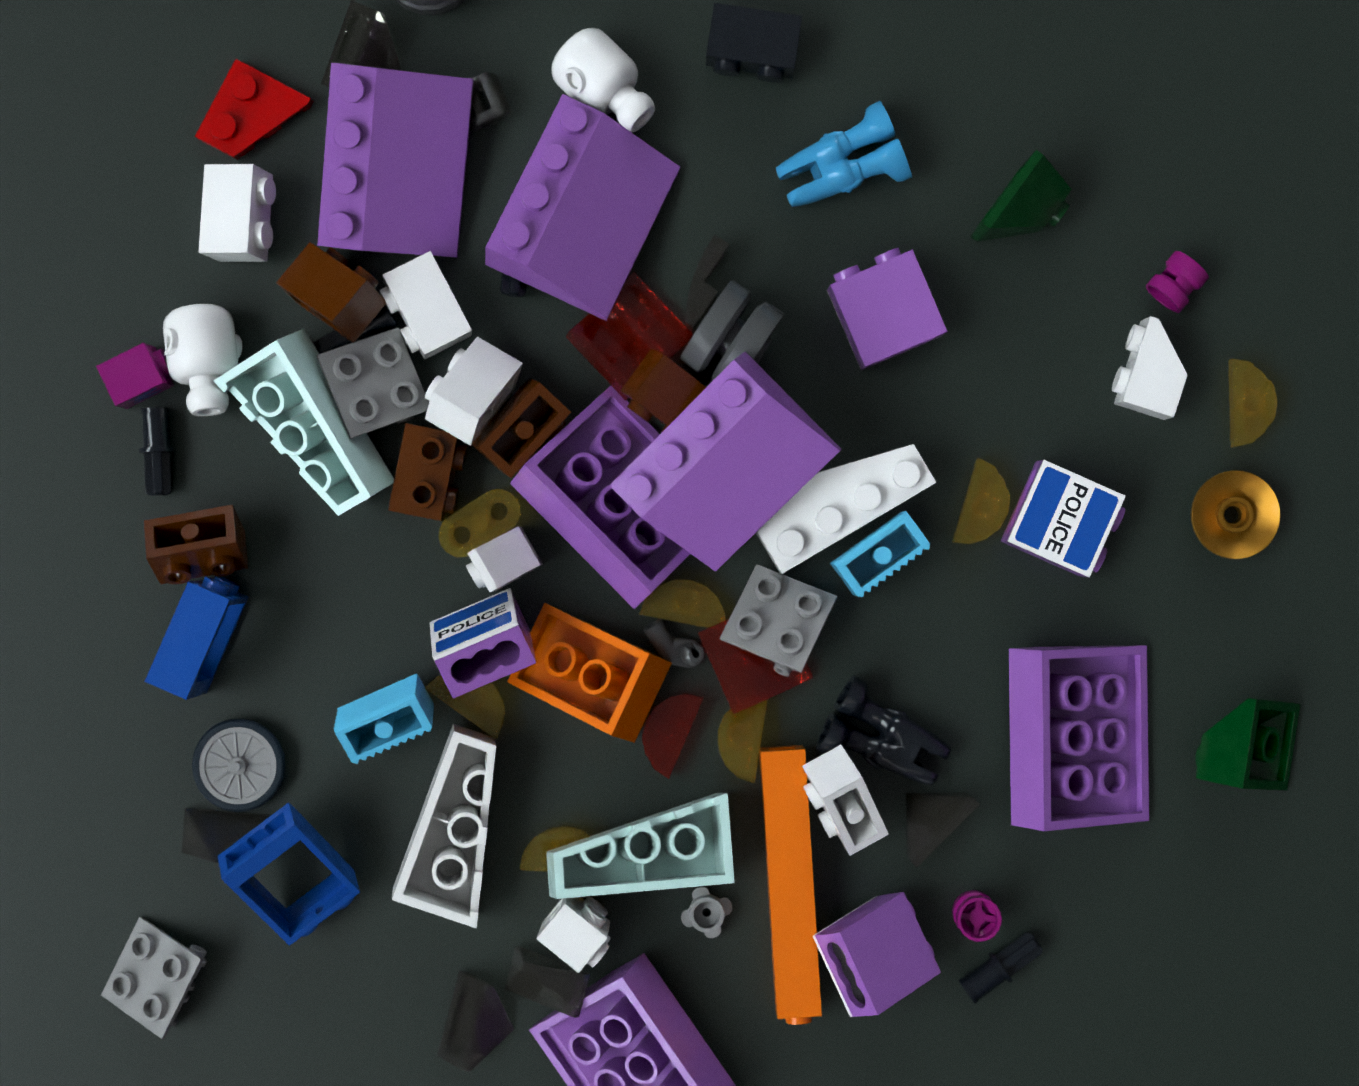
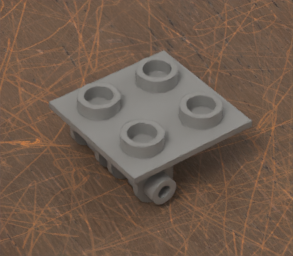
M399 328L316 355L350 439L396 422L398 424L405 423L414 419V416L427 412L429 401L425 399L426 394Z
M756 564L720 636V640L775 662L773 669L783 676H789L791 671L802 673L837 600V596Z
M139 917L101 996L155 1035L165 1039L170 1027L176 1026L178 1022L176 1017L183 1003L188 1002L190 998L187 992L195 988L193 980L196 979L201 967H205L207 960L204 958L207 951L193 944L188 949L145 918Z

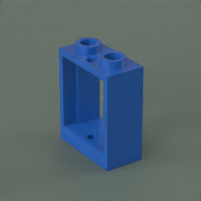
M205 576L204 580L188 581L144 682L185 700L207 693L249 598L238 593L240 585L220 576H215L214 578Z
M289 802L218 855L222 880L289 946L299 938L310 935L315 931L319 923L335 911L347 907L354 897L360 893L354 869ZM301 840L332 874L289 907L285 908L254 875Z

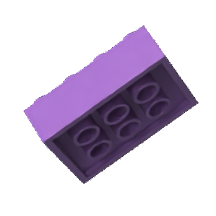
M331 63L317 246L423 255L431 251L433 256L458 257L474 79Z
M562 94L485 247V265L607 321L680 171V166L605 113Z
M744 352L735 358L612 482L610 487L643 520L716 572L838 454L841 448Z
M611 385L530 458L510 484L635 609L690 553L643 520L610 487L612 482L660 435L648 422L627 408L629 402Z
M1147 646L1009 648L1011 825L1040 831H1054L1149 821Z
M645 953L613 970L529 1029L567 1086H736Z

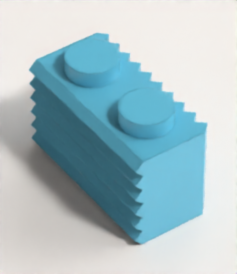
M903 511L830 562V564L852 595L864 597V591L871 592L872 586L878 587L879 581L886 580V575L893 576L894 570L900 571L901 565L907 566L908 560H915V555H922L923 550H929L930 543L907 511Z
M414 674L337 708L338 712H336L337 716L333 729L351 763L358 764L359 759L366 761L367 756L374 757L375 752L382 754L383 749L390 750L392 745L398 747L399 742L406 743L408 738L414 740L416 734L422 736L424 731L431 732L434 703L419 675Z

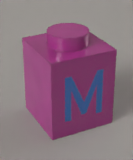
M144 342L96 366L114 405L117 407L128 409L174 386L169 376L164 351L162 349L156 350L155 346Z

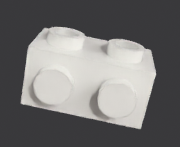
M254 164L204 165L198 253L219 262L268 261V249L273 242V230L270 225L271 205L276 197L273 174Z
M431 251L382 275L386 287L380 289L379 292L385 299L390 313L393 314L399 311L406 327L400 329V332L411 353L419 350L425 360L471 337L472 329Z
M477 337L467 350L460 348L455 353L448 366L449 372L444 378L438 375L430 384L425 395V399L429 400L425 419L471 446L515 390L523 363Z
M842 745L802 766L810 781L803 788L815 810L821 807L824 810L817 814L829 838L838 835L850 856L889 835L861 774Z
M590 896L585 900L581 897L563 898L542 922L536 939L576 972L579 973L586 964L593 968L610 947L608 945L611 939L608 935L610 920L606 918L608 911Z

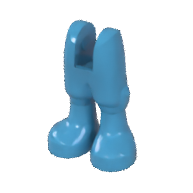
M881 101L867 107L864 119L845 132L825 133L819 141L794 154L776 167L779 180L797 176L810 170L814 181L804 184L787 194V199L792 207L811 204L841 192L850 193L859 187L864 179L880 174H887L896 182H903L912 178L907 158L898 138L883 144L881 147L858 159L848 160L847 158L853 151L872 143L884 142L895 137L893 124Z

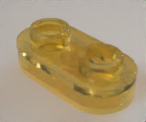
M494 489L486 492L442 522L439 529V541L442 548L455 557L469 556L468 552L512 530L521 518V505L515 495L509 491ZM497 503H503L507 507V515L502 520H497L492 516V507ZM462 526L470 531V539L464 544L457 542L455 539V531Z

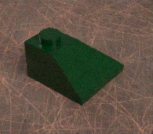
M1035 150L1016 172L970 237L979 242L1036 233L1045 227L1047 223L1055 227L1070 207L1064 200L1072 189L1047 158L1038 150Z
M1253 698L1245 700L1202 735L1201 745L1197 749L1195 758L1197 765L1196 779L1242 789L1287 791L1301 704Z

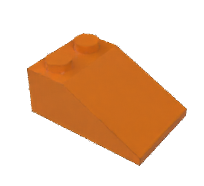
M544 603L530 632L536 664L512 673L507 682L613 737L635 743L672 662Z

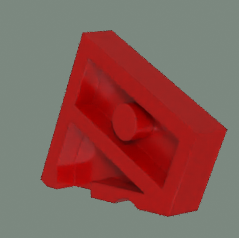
M235 59L195 137L238 160L254 149L258 141L263 138H269L282 129L281 125L297 113L310 109L314 101L310 97Z

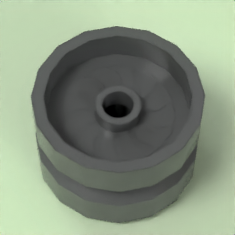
M732 279L692 336L679 359V363L694 373L699 374L708 368L717 354L723 358L712 375V381L735 358L744 352L758 364L773 341L770 337L785 313L768 302H763L755 308L748 320L744 321L741 317L751 301V291Z

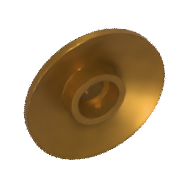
M1227 471L1211 477L1199 488L1192 502L1191 523L1196 537L1207 550L1224 558L1243 559L1261 552L1271 543L1279 528L1280 506L1272 488L1260 477L1245 471ZM1228 507H1234L1238 512V518L1234 523L1227 522L1224 517L1225 510Z

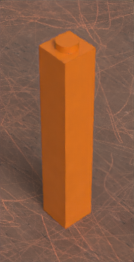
M803 745L759 748L775 1010L777 1019H786V1023L791 1025H802L811 1023L812 1017H822L818 947L813 939L817 929L809 800L803 788L807 784V775L802 767L806 764V752Z

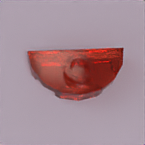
M688 693L670 696L657 704L645 721L642 736L645 755L653 768L668 779L702 703V696Z

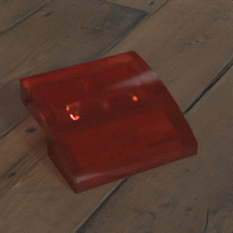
M633 272L627 278L607 321L589 313L567 333L566 338L626 401L628 397L620 392V390L651 348L672 359L691 340L693 334L641 278Z
M729 619L698 632L733 714L813 678L807 663L802 673L791 671L789 676H783L773 669L775 662L721 641L720 636Z

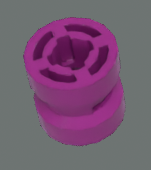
M1174 251L1165 262V270L1161 274H1155L1145 286L1148 292L1160 304L1175 313H1180L1189 303L1188 296L1191 292L1201 289L1209 279V275L1194 259L1180 251Z
M977 890L966 891L960 894L953 903L952 918L961 933L969 940L976 942L987 941L993 938L1000 930L1002 923L1001 912L992 899L984 892Z

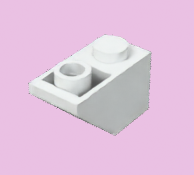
M1149 316L1141 320L1139 325L1134 324L1129 332L1125 349L1131 352L1126 367L1120 366L1115 375L1112 392L1117 393L1114 401L1115 405L1166 420L1175 416L1188 375L1160 320Z
M518 526L468 552L467 554L472 562L467 564L466 567L479 589L487 587L489 592H494L540 567L543 563L522 526Z

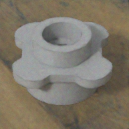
M704 886L697 887L692 892L693 900L689 908L681 914V921L686 927H694L698 931L704 932L707 938H715L721 933L724 917L732 912V903L726 897L718 898L710 894L708 888ZM705 908L710 909L711 914L709 916L703 915L702 911Z

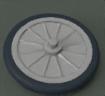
M248 719L226 720L211 727L199 740L192 759L193 777L199 791L213 805L234 812L250 811L267 803L279 790L285 774L284 752L276 736L260 723Z

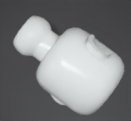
M587 28L575 33L555 55L551 74L556 84L569 97L606 115L613 112L616 115L617 123L630 132L638 131L654 114L655 105L653 100L646 93L637 92L634 89L638 79L637 65L600 29Z
M193 304L176 308L165 317L163 322L164 355H166L169 375L176 382L190 386V391L186 397V405L192 415L214 416L224 413L229 405V397L227 392H223L213 380L237 366L238 358L242 353V340L239 335L235 334L232 315L225 308L214 304Z

